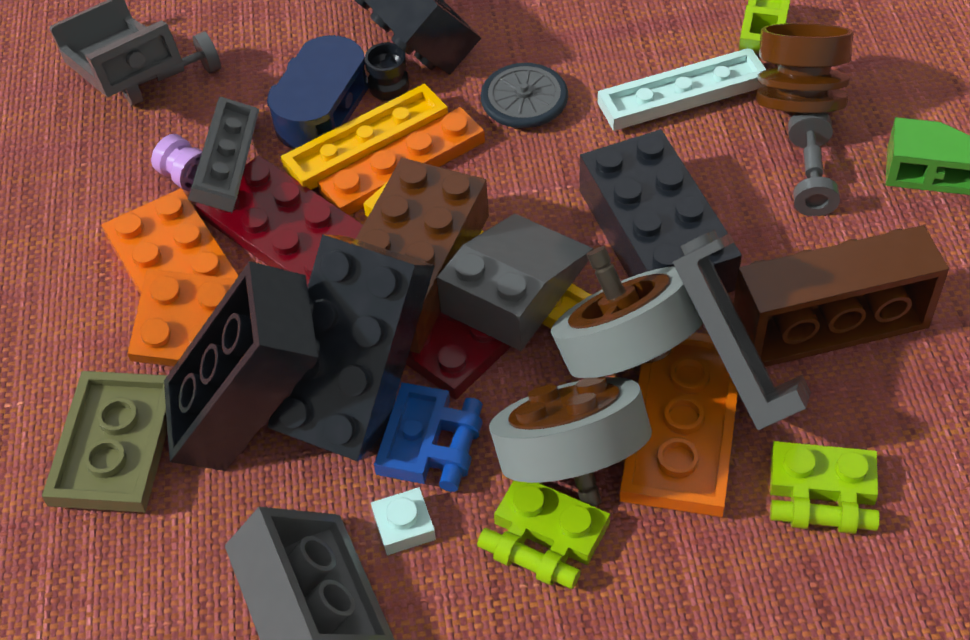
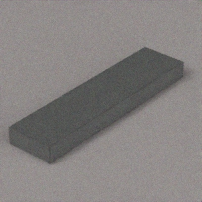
M219 97L188 200L233 212L259 113L258 108Z

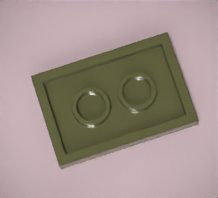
M96 371L81 372L42 494V498L48 507L146 513L168 431L164 380L168 375Z

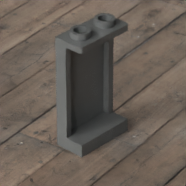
M106 0L50 26V32L64 62L107 98L183 62L168 24L161 20L148 27L144 26L132 18L125 0Z
M715 230L680 246L685 256L673 261V264L757 430H760L806 409L811 391L803 375L777 387L774 386L710 259L712 253L734 243L731 234L718 238Z

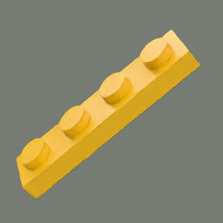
M424 83L282 155L283 168L302 187L306 186L312 190L318 187V181L447 114L448 107Z

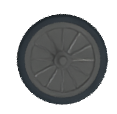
M516 63L502 67L492 73L484 82L480 96L483 109L496 122L513 128H533L547 124L561 114L568 101V89L563 78L551 68L535 63Z

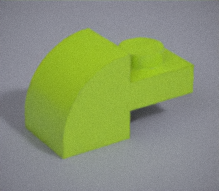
M748 0L740 35L739 51L748 48L752 49L755 54H759L761 28L768 25L786 23L790 0Z

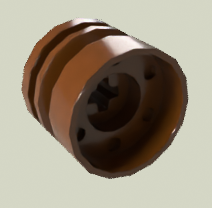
M814 23L773 24L761 28L759 58L776 64L778 67L761 71L758 74L757 81L766 86L757 90L756 102L760 106L794 114L797 112L822 113L844 109L848 104V93L840 89L849 85L850 77L845 73L832 70L831 67L851 61L854 31L841 26Z

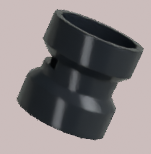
M390 42L379 43L368 49L365 54V65L369 73L368 84L371 94L379 100L390 101L406 93L409 89V78L405 70L407 67L405 52L395 43Z

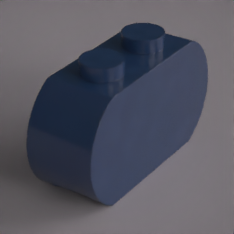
M329 35L305 42L296 57L291 58L287 70L278 83L271 87L268 93L267 104L270 108L276 136L287 147L296 149L348 122L369 89L368 78L364 69V52L355 41L342 36Z

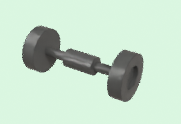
M203 31L192 36L196 53L182 58L183 62L122 90L130 106L143 102L138 85L155 78L158 82L185 71L184 66L198 60L201 61L209 74L221 69L218 53L208 34Z
M797 112L788 122L789 139L794 145L804 148L805 175L807 179L799 182L794 188V206L797 211L804 215L823 216L834 211L840 203L837 183L830 178L822 177L823 162L821 148L819 147L827 143L832 137V119L826 112Z

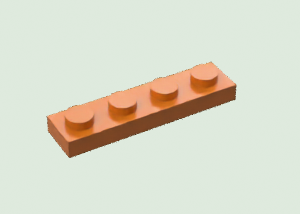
M458 107L318 181L319 192L325 200L350 216L363 209V203L389 181L401 158L440 167L485 143L484 130L461 107Z

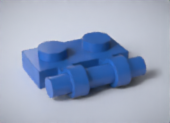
M402 382L374 463L376 475L425 484L429 468H436L443 471L439 486L445 491L456 492L461 478L468 475L472 461L469 455L472 440L479 437L483 424L480 418L482 402L475 398H466L461 410L448 408L450 404L448 390ZM441 430L451 431L454 434L450 447L437 445Z

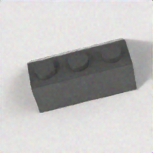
M258 507L225 544V549L260 640H395L340 515Z

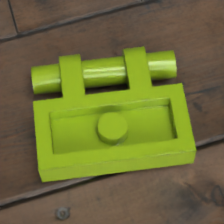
M773 441L770 495L791 497V501L771 500L770 520L790 522L791 528L808 529V525L812 524L838 527L839 533L856 534L857 529L877 531L879 527V510L858 507V504L875 505L878 497L877 451ZM810 499L838 502V506L812 504Z
M513 481L494 513L495 524L508 531L500 534L489 528H484L479 536L477 546L493 553V559L506 566L515 563L536 573V579L551 586L556 582L569 589H574L581 570L566 564V561L570 557L585 565L589 564L610 524V513L540 483ZM526 539H530L550 548V550H547L544 554L524 545Z

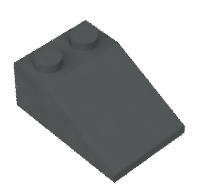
M514 213L463 244L437 276L441 313L522 351L589 261L587 253L594 248Z

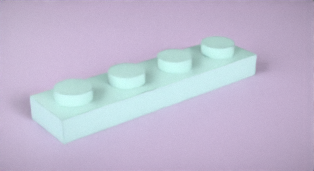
M747 48L598 91L597 103L612 130L616 131L765 87L766 85L760 84L757 80L758 74L766 70L755 52Z

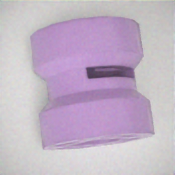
M169 134L157 143L152 153L151 163L157 172L168 178L171 177L173 182L180 188L191 191L202 150L197 147L192 148L190 142L178 134Z

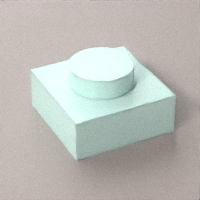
M420 487L371 502L372 512L386 555L436 540L435 530Z

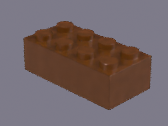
M401 158L356 239L435 265L410 348L411 352L420 354L441 312L437 276L463 244L480 235L489 217L487 180Z
M924 225L908 229H894L882 235L860 240L851 239L838 245L816 250H803L794 255L768 261L759 260L747 266L739 267L733 305L764 366L767 367L929 328L949 272V267Z

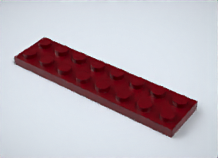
M260 155L245 165L232 213L201 203L195 204L197 212L203 220L266 265L306 275L307 287L322 234L348 236L356 239L363 227V224L306 186L302 187L297 180ZM440 312L420 354L409 351L406 365L438 388L448 390L449 396L456 400L511 346Z

